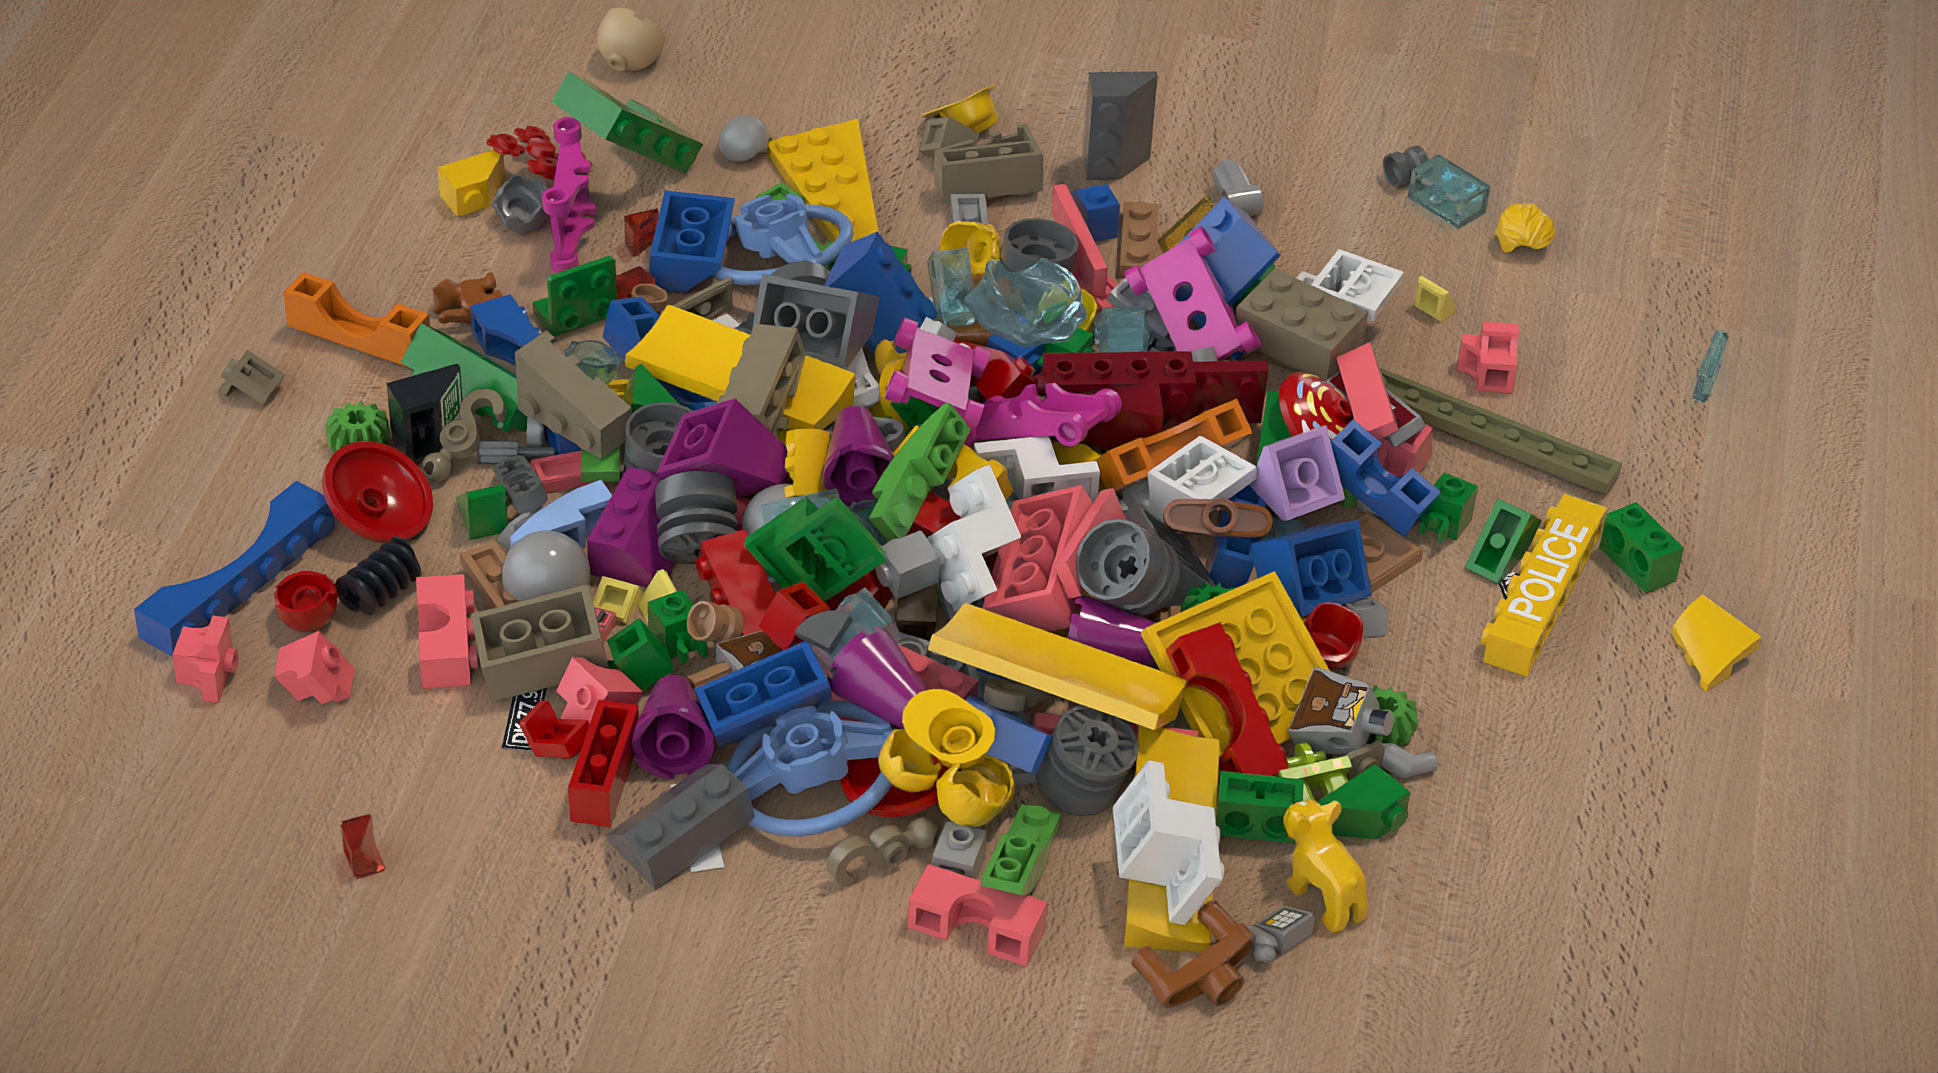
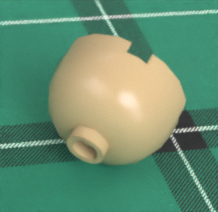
M619 7L610 9L602 19L597 32L598 49L608 65L617 71L632 72L644 70L661 53L665 36L651 19L646 17L643 22L634 17L636 11Z

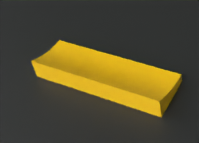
M668 304L645 337L625 354V367L634 370L637 365L642 364L654 378L718 402L719 397L723 396L727 389L731 370L737 366L742 355L744 341L750 337V334ZM806 355L795 397L787 398L783 417L789 419L787 428L791 430H823L835 421L841 410L854 405L855 373Z
M965 602L941 630L932 634L928 647L929 651L1152 730H1156L1177 718L1188 681Z
M1139 725L1135 777L1148 760L1164 763L1165 781L1170 786L1168 799L1214 808L1216 822L1220 740L1191 736L1163 727L1152 730ZM1128 879L1125 947L1143 948L1149 945L1152 949L1202 953L1210 947L1211 933L1197 920L1199 910L1193 914L1185 925L1169 922L1166 886ZM1213 891L1204 901L1203 905L1213 900Z

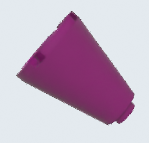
M850 406L838 413L823 467L822 479L824 487L830 491L832 499L838 497L847 507L866 508L871 506L872 501L877 500L872 491L895 457L872 413L868 409L861 406Z
M1087 595L1076 598L1075 604H1082V609H1080L1079 614L1072 613L1068 639L1154 669L1159 668L1140 634L1145 628L1156 624L1155 622Z
M874 626L875 633L868 636L862 631L842 648L832 663V666L836 669L833 680L828 675L827 680L831 691L835 695L899 729H905L902 721L903 710L907 703L919 692L928 689L890 633L882 627Z
M678 675L664 676L655 683L635 725L631 738L632 748L638 765L649 774L663 779H674V774L680 775L687 773L688 777L703 765H707L713 754L714 734L691 683L686 678Z

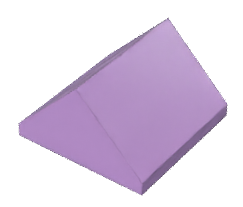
M1320 426L1263 447L1257 464V479L1251 482L1250 486L1282 521H1288L1345 499L1327 426Z

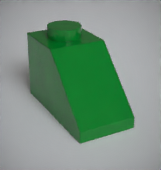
M1497 499L1464 567L1500 584L1520 562L1525 552L1528 551L1542 520L1531 513Z
M1374 764L1317 802L1321 806L1333 801L1340 803L1342 811L1337 820L1332 824L1334 836L1378 839L1390 830L1399 829L1405 823L1408 817L1407 809L1410 791Z

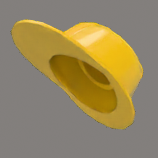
M996 84L983 88L961 101L927 112L922 115V118L940 114L943 118L950 117L980 133L996 124L999 120L991 96V92L996 88Z
M930 689L919 692L909 700L903 710L902 723L906 734L916 744L935 756L944 766L951 767L956 763H961L958 769H965L975 764L981 766L984 762V754L989 751L994 743L996 730L992 719L958 695L947 690Z

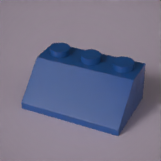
M665 190L650 252L649 284L656 285L666 292L685 293L720 270L735 198Z
M1224 196L1190 232L1202 226L1211 237L1216 251L1204 258L1226 296L1224 300L1231 307L1281 254L1251 217ZM1189 233L1178 243V245L1184 242L1185 240L1189 239ZM1181 285L1176 291V300L1179 302L1188 300L1193 293L1192 285ZM1197 313L1192 317L1199 326L1206 324V314Z
M878 231L843 245L824 285L879 296L873 333L865 343L874 357L876 346L882 340L894 341L904 317L918 322L917 328H920L926 317L934 321L938 313L933 302L924 295L916 284L913 275L904 268L892 247L884 241ZM896 346L897 353L907 352L906 349Z
M1359 520L1323 524L1251 543L1257 579L1275 571L1299 616L1310 614L1316 606L1325 602L1343 605L1372 596Z
M804 641L694 689L719 747L728 743L739 742L747 735L765 727L776 726L775 719L792 709L806 706H815L817 708L821 703L832 699L829 682L808 641Z

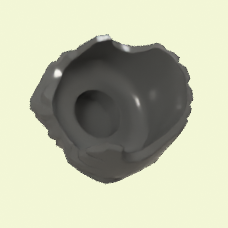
M515 174L508 181L504 182L502 187L498 188L491 206L494 208L497 216L501 218L504 226L514 233L524 234L535 231L546 222L549 214L543 211L541 197L542 193L547 190V186L538 176L532 179Z

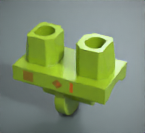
M1304 742L1295 746V757L1286 759L1289 769L1280 770L1278 773V777L1304 779L1303 801L1314 800L1311 790L1321 788L1325 797L1348 782L1347 774L1352 765L1348 755L1326 760V754L1323 750L1313 752L1310 745Z

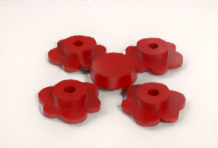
M527 126L526 129L515 128L514 134L518 136L517 139L504 133L490 135V138L487 139L486 144L493 147V150L499 154L519 157L526 150L529 155L536 159L528 160L527 164L529 165L528 169L530 172L542 175L549 180L555 178L559 153H556V147L550 142L551 138L546 135L544 130L535 126ZM518 140L527 143L526 147L517 144ZM581 152V155L586 159V155Z

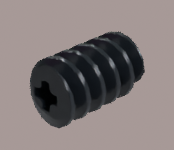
M394 536L389 542L381 545L379 550L369 554L368 558L360 561L356 567L348 570L346 575L336 580L335 586L338 599L351 611L357 612L360 610L364 614L373 615L377 612L378 606L383 607L388 604L389 598L397 597L400 589L405 590L409 588L411 581L415 582L416 577H421L422 571L411 546L404 539Z

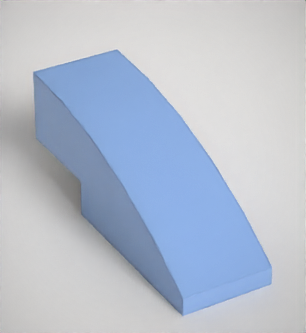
M599 480L556 499L521 525L510 537L511 547L519 539L530 533L548 530L565 534L576 541L582 549L586 548V536L592 532L612 496L602 480Z

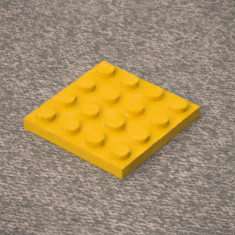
M1275 571L1153 624L1140 633L1160 671L1177 677L1165 650L1179 636L1221 622L1225 632L1231 636L1234 642L1235 654L1242 669L1251 678L1255 697L1259 705L1267 712L1269 727L1277 743L1280 745L1292 741L1288 729L1314 667L1330 671ZM1186 687L1180 708L1191 729L1198 731V737L1220 740V756L1224 752L1230 737V725L1226 712L1221 704L1209 693L1197 688ZM1218 766V775H1219V774H1221V770H1220V768H1219V766Z

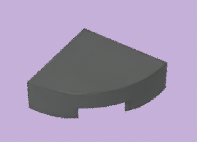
M825 611L806 619L798 626L795 633L798 638L808 641V643L832 654L853 620L850 614L844 612Z

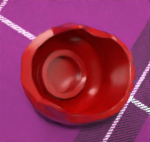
M300 571L288 575L275 587L274 600L277 615L287 627L298 632H312L323 628L333 618L337 609V589L334 580L326 574Z
M1325 602L1316 606L1303 623L1329 669L1344 668L1352 663L1359 654L1364 629L1362 619L1353 610L1341 604Z

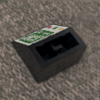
M458 363L386 383L391 440L396 449L409 457L416 465L422 464L424 458L430 453L440 452L443 448L440 442V433L443 427L451 421L462 419L459 411L463 396L461 368Z

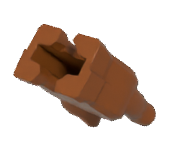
M493 272L487 273L484 278L462 281L460 284L446 279L433 287V312L439 314V322L442 324L465 322L471 325L470 306L502 297L503 295L500 290L494 291V288L497 286ZM456 305L460 307V309H450Z

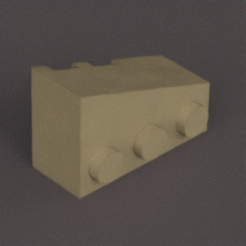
M1027 124L1017 126L1016 133L1002 136L1000 132L990 134L989 141L975 145L971 139L934 150L935 188L942 202L950 203V194H985L986 200H992L1003 195L1015 194L1026 196L1032 192L1043 191V153Z
M755 324L750 337L744 341L742 355L737 366L731 370L727 389L717 402L718 404L736 398L776 438L778 437L779 430H787L789 419L783 417L787 398L795 397L806 356L798 329Z
M546 330L515 352L518 410L550 428L554 433H558L577 444L583 450H587L602 459L625 442L626 422L632 414V408L600 378L596 377L591 380L577 367L580 364V360L573 354L566 357L552 344L555 337Z

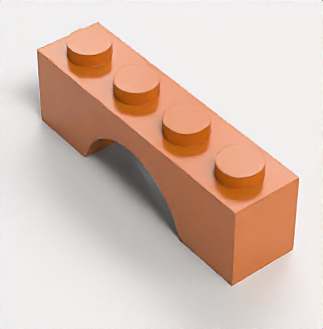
M302 272L283 292L287 326L403 366L406 365L401 363V360L420 323L430 326L428 313L398 303L385 317L365 315L353 308L342 297L334 282Z
M1235 399L1205 411L1171 429L1147 438L1141 437L1111 449L1095 461H1097L1100 477L1105 488H1113L1115 493L1147 481L1150 470L1200 435L1225 449L1240 442L1252 434V431L1238 400Z

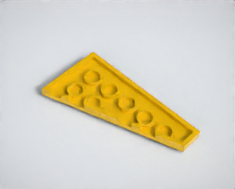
M858 119L822 128H814L810 131L782 136L768 141L767 156L790 188L805 198V204L830 207L842 212L850 219L854 229L851 242L878 231ZM813 219L829 242H834L837 239L840 231L835 224L821 219Z

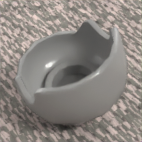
M740 115L730 119L720 131L718 139L719 148L728 160L735 162L752 159L758 152L766 153L768 151V141H772L771 135L763 121L749 115Z

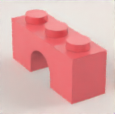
M464 574L416 577L422 689L471 686L470 669H478L476 645L468 644V641H476L472 619L467 617V614L475 613L473 590H465Z
M928 864L909 898L908 928L948 940L956 926L965 922H977L989 929L987 954L1028 966L1045 932L1047 902L1030 895L1022 896L981 886L980 880Z

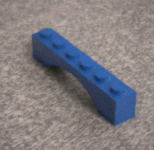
M511 294L470 306L472 335L488 356L504 360L516 366L515 352L542 334L541 330L538 327H533L529 321L525 307H519ZM544 425L545 442L549 447L556 448V455L582 450L577 444L558 433H554Z
M642 296L611 300L602 337L625 362V354L645 337L660 316ZM655 378L680 405L688 407L692 411L717 404V401Z
M299 481L291 484L270 501L269 516L263 531L254 544L240 557L224 568L204 577L181 584L161 587L134 609L138 638L172 656L183 627H206L210 624L212 616L225 617L242 602L247 601L254 592L269 580L274 579L280 571L295 559L300 558L306 550L322 537L327 536L335 528L333 512L329 508L325 496Z

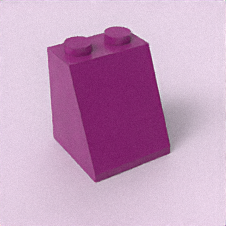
M734 398L683 414L656 474L660 478L665 479L671 475L689 471L718 472L729 476L735 481L736 498L760 492L773 485L783 484L789 476V472L785 468L787 447Z

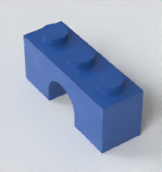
M1353 419L1331 440L1341 485L1402 536L1406 537L1421 521L1422 516L1429 512L1441 492L1413 468L1403 477L1394 476L1385 470L1378 459V450L1382 443Z
M1250 484L1228 499L1264 508L1266 502L1251 488ZM1220 508L1216 527H1225L1229 523V515L1227 511ZM1214 537L1208 574L1215 585L1220 581L1221 587L1228 589L1240 587L1248 582L1254 567L1251 543L1258 542L1260 538Z

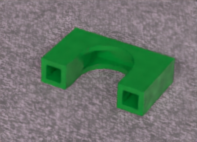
M569 71L551 101L603 139L684 173L688 172L703 146L700 141L652 108L632 99L625 105L591 81Z

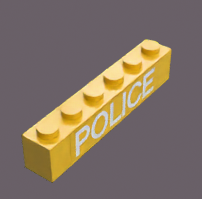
M1567 494L1562 495L1557 507H1549L1544 521L1545 529L1538 528L1532 542V553L1526 551L1519 568L1520 576L1515 574L1512 576L1506 593L1507 600L1503 598L1499 600L1494 613V624L1488 622L1485 626L1481 638V644L1486 646L1483 662L1525 677L1529 676L1601 537L1607 507Z

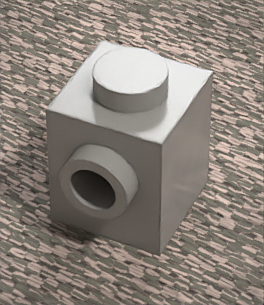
M921 530L900 539L890 540L882 546L887 552V560L876 567V575L882 586H888L896 599L938 583L941 557Z
M946 821L932 855V865L977 879L985 860L987 830Z

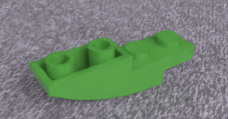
M951 403L943 404L914 432L890 462L872 491L878 502L869 519L887 542L903 538L907 535L930 488L944 483L971 430Z
M1021 804L1008 833H1002L981 878V886L1022 896L1028 895L1038 883L1048 863L1049 850L1060 827L1061 813L1050 811L1038 805L1028 806Z

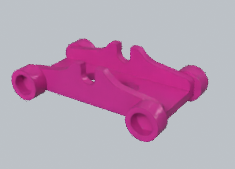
M573 117L558 119L553 124L555 141L560 144L554 186L545 190L541 196L543 211L550 215L554 250L550 253V262L554 273L579 266L577 248L582 236L594 228L595 224L594 218L582 217L583 215H596V205L588 199L590 195L588 186L589 175H576L578 173L591 172V162L584 159L581 155V124Z
M1200 226L1189 233V239L1142 267L1136 264L1124 272L1125 277L1137 296L1147 291L1150 292L1177 351H1194L1214 346L1218 361L1237 351L1251 353L1262 346L1260 338L1248 321L1237 326L1234 312L1224 300L1226 296L1204 258L1216 251L1215 245L1204 227ZM1184 284L1192 285L1193 293L1191 297L1184 302L1177 301L1176 291ZM1197 313L1206 314L1207 321L1205 326L1197 331L1191 330L1189 326L1191 318Z
M904 317L896 333L893 345L907 350L902 372L895 370L892 374L884 398L898 404L900 401L907 404L910 396L938 407L945 403H951L970 427V432L974 433L982 416L984 405L970 399L968 400L971 376L976 378L982 376L990 356V351L979 346H975L974 350L917 328L918 322ZM934 360L940 361L947 366L941 365ZM932 376L937 377L943 380L944 382H940L934 379Z
M1056 383L1045 385L1047 398L1042 400L1037 395L1035 384L1027 385L1017 397L1006 399L1002 396H993L985 401L980 421L974 433L969 432L963 445L971 448L977 440L1056 436L1063 445L1074 446L1087 436L1088 430L1100 421H1109L1118 415L1122 409V401L1120 396L1112 389L1105 388L1094 395L1069 393L1061 389Z

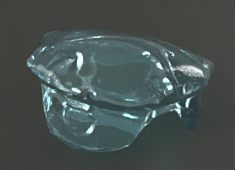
M1041 258L1031 267L1017 272H1008L1001 261L990 260L986 263L983 279L963 299L966 307L984 329L1022 347L1068 341L1075 330L1087 318L1086 309L1081 302V287L1077 279L1067 269L1046 258Z

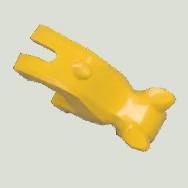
M1312 799L1295 801L1289 806L1284 815V827L1288 837L1294 839L1297 844L1293 852V875L1287 878V885L1297 896L1307 892L1309 883L1322 890L1326 912L1323 913L1321 921L1331 933L1345 929L1350 917L1349 909L1353 912L1352 921L1357 925L1369 915L1367 886L1360 866L1345 846L1332 833V824L1337 820L1342 811L1341 805L1338 801H1333L1323 806Z

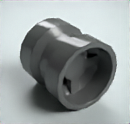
M1416 145L1405 149L1403 153L1393 152L1385 155L1383 158V171L1387 181L1392 186L1397 187L1408 183L1409 179L1417 181L1426 178L1429 175L1430 163L1424 149Z

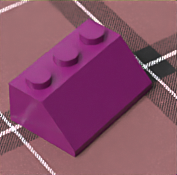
M628 466L587 539L590 575L605 576L645 588L649 586L658 570L664 569L670 577L676 562L666 560L659 554L657 524L661 520L657 517L655 487L663 479L655 472Z

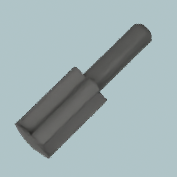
M480 441L477 457L479 463H499L506 458L516 455H522L525 458H544L555 456L556 448L518 447V441Z

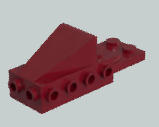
M1191 351L1043 353L1042 374H1036L1037 395L1042 400L1047 398L1045 385L1048 383H1056L1061 389L1076 394L1094 395L1105 388L1115 391L1122 401L1120 413L1109 421H1100L1088 430L1087 436L1083 439L1085 442L1109 451L1138 438H1147L1171 429L1205 411L1235 399L1238 400L1248 423H1261L1269 370L1267 361L1193 362Z

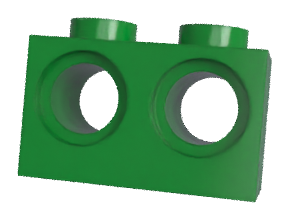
M1637 502L1606 514L1599 548L1645 593L1676 582L1684 547Z
M1221 771L1216 810V826L1219 827L1220 836L1296 844L1294 839L1288 837L1284 827V815L1289 806L1295 801H1303L1304 779Z

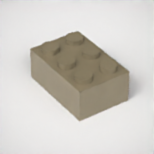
M1274 269L1237 306L1235 321L1237 326L1246 321L1252 325L1262 343V346L1256 350L1326 381L1339 370L1336 357L1363 345L1368 311L1287 273Z
M588 584L471 614L481 669L492 702L559 685L572 657H584L599 667L609 669L598 618Z

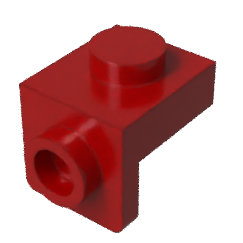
M540 701L520 721V728L535 756L560 757L562 759L571 758L581 751L590 725L588 720L558 719L549 701Z

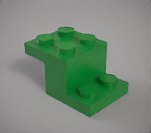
M805 496L747 536L744 542L747 550L783 589L804 582L824 602L887 560V552L838 497L818 509L808 496Z

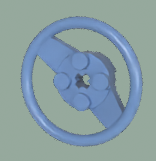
M786 194L787 200L772 201L770 195L753 199L740 207V216L731 218L727 241L739 234L740 243L744 248L758 251L759 256L762 258H770L779 254L788 264L791 262L810 261L825 267L838 258L843 245L850 243L854 234L850 219L842 212L826 206L804 204L800 196ZM808 218L825 220L839 228L840 232L837 239L822 252L818 249L809 233ZM721 266V269L711 276L720 281L730 277L732 284L760 285L762 274L771 275L778 268L760 271H740Z
M828 700L821 703L817 708L815 706L795 708L776 718V726L765 727L747 735L735 749L727 769L748 788L751 801L779 783L783 784L785 790L789 793H800L806 788L819 786L829 780L843 778L848 772V760L879 757L884 742L895 728L889 722L848 701ZM839 717L852 718L861 722L840 720ZM762 744L763 746L750 758L752 753ZM881 771L877 780L863 795L832 813L809 819L788 820L765 815L753 807L755 817L748 824L758 830L781 836H809L828 832L845 826L866 814L883 799L893 784L886 779Z

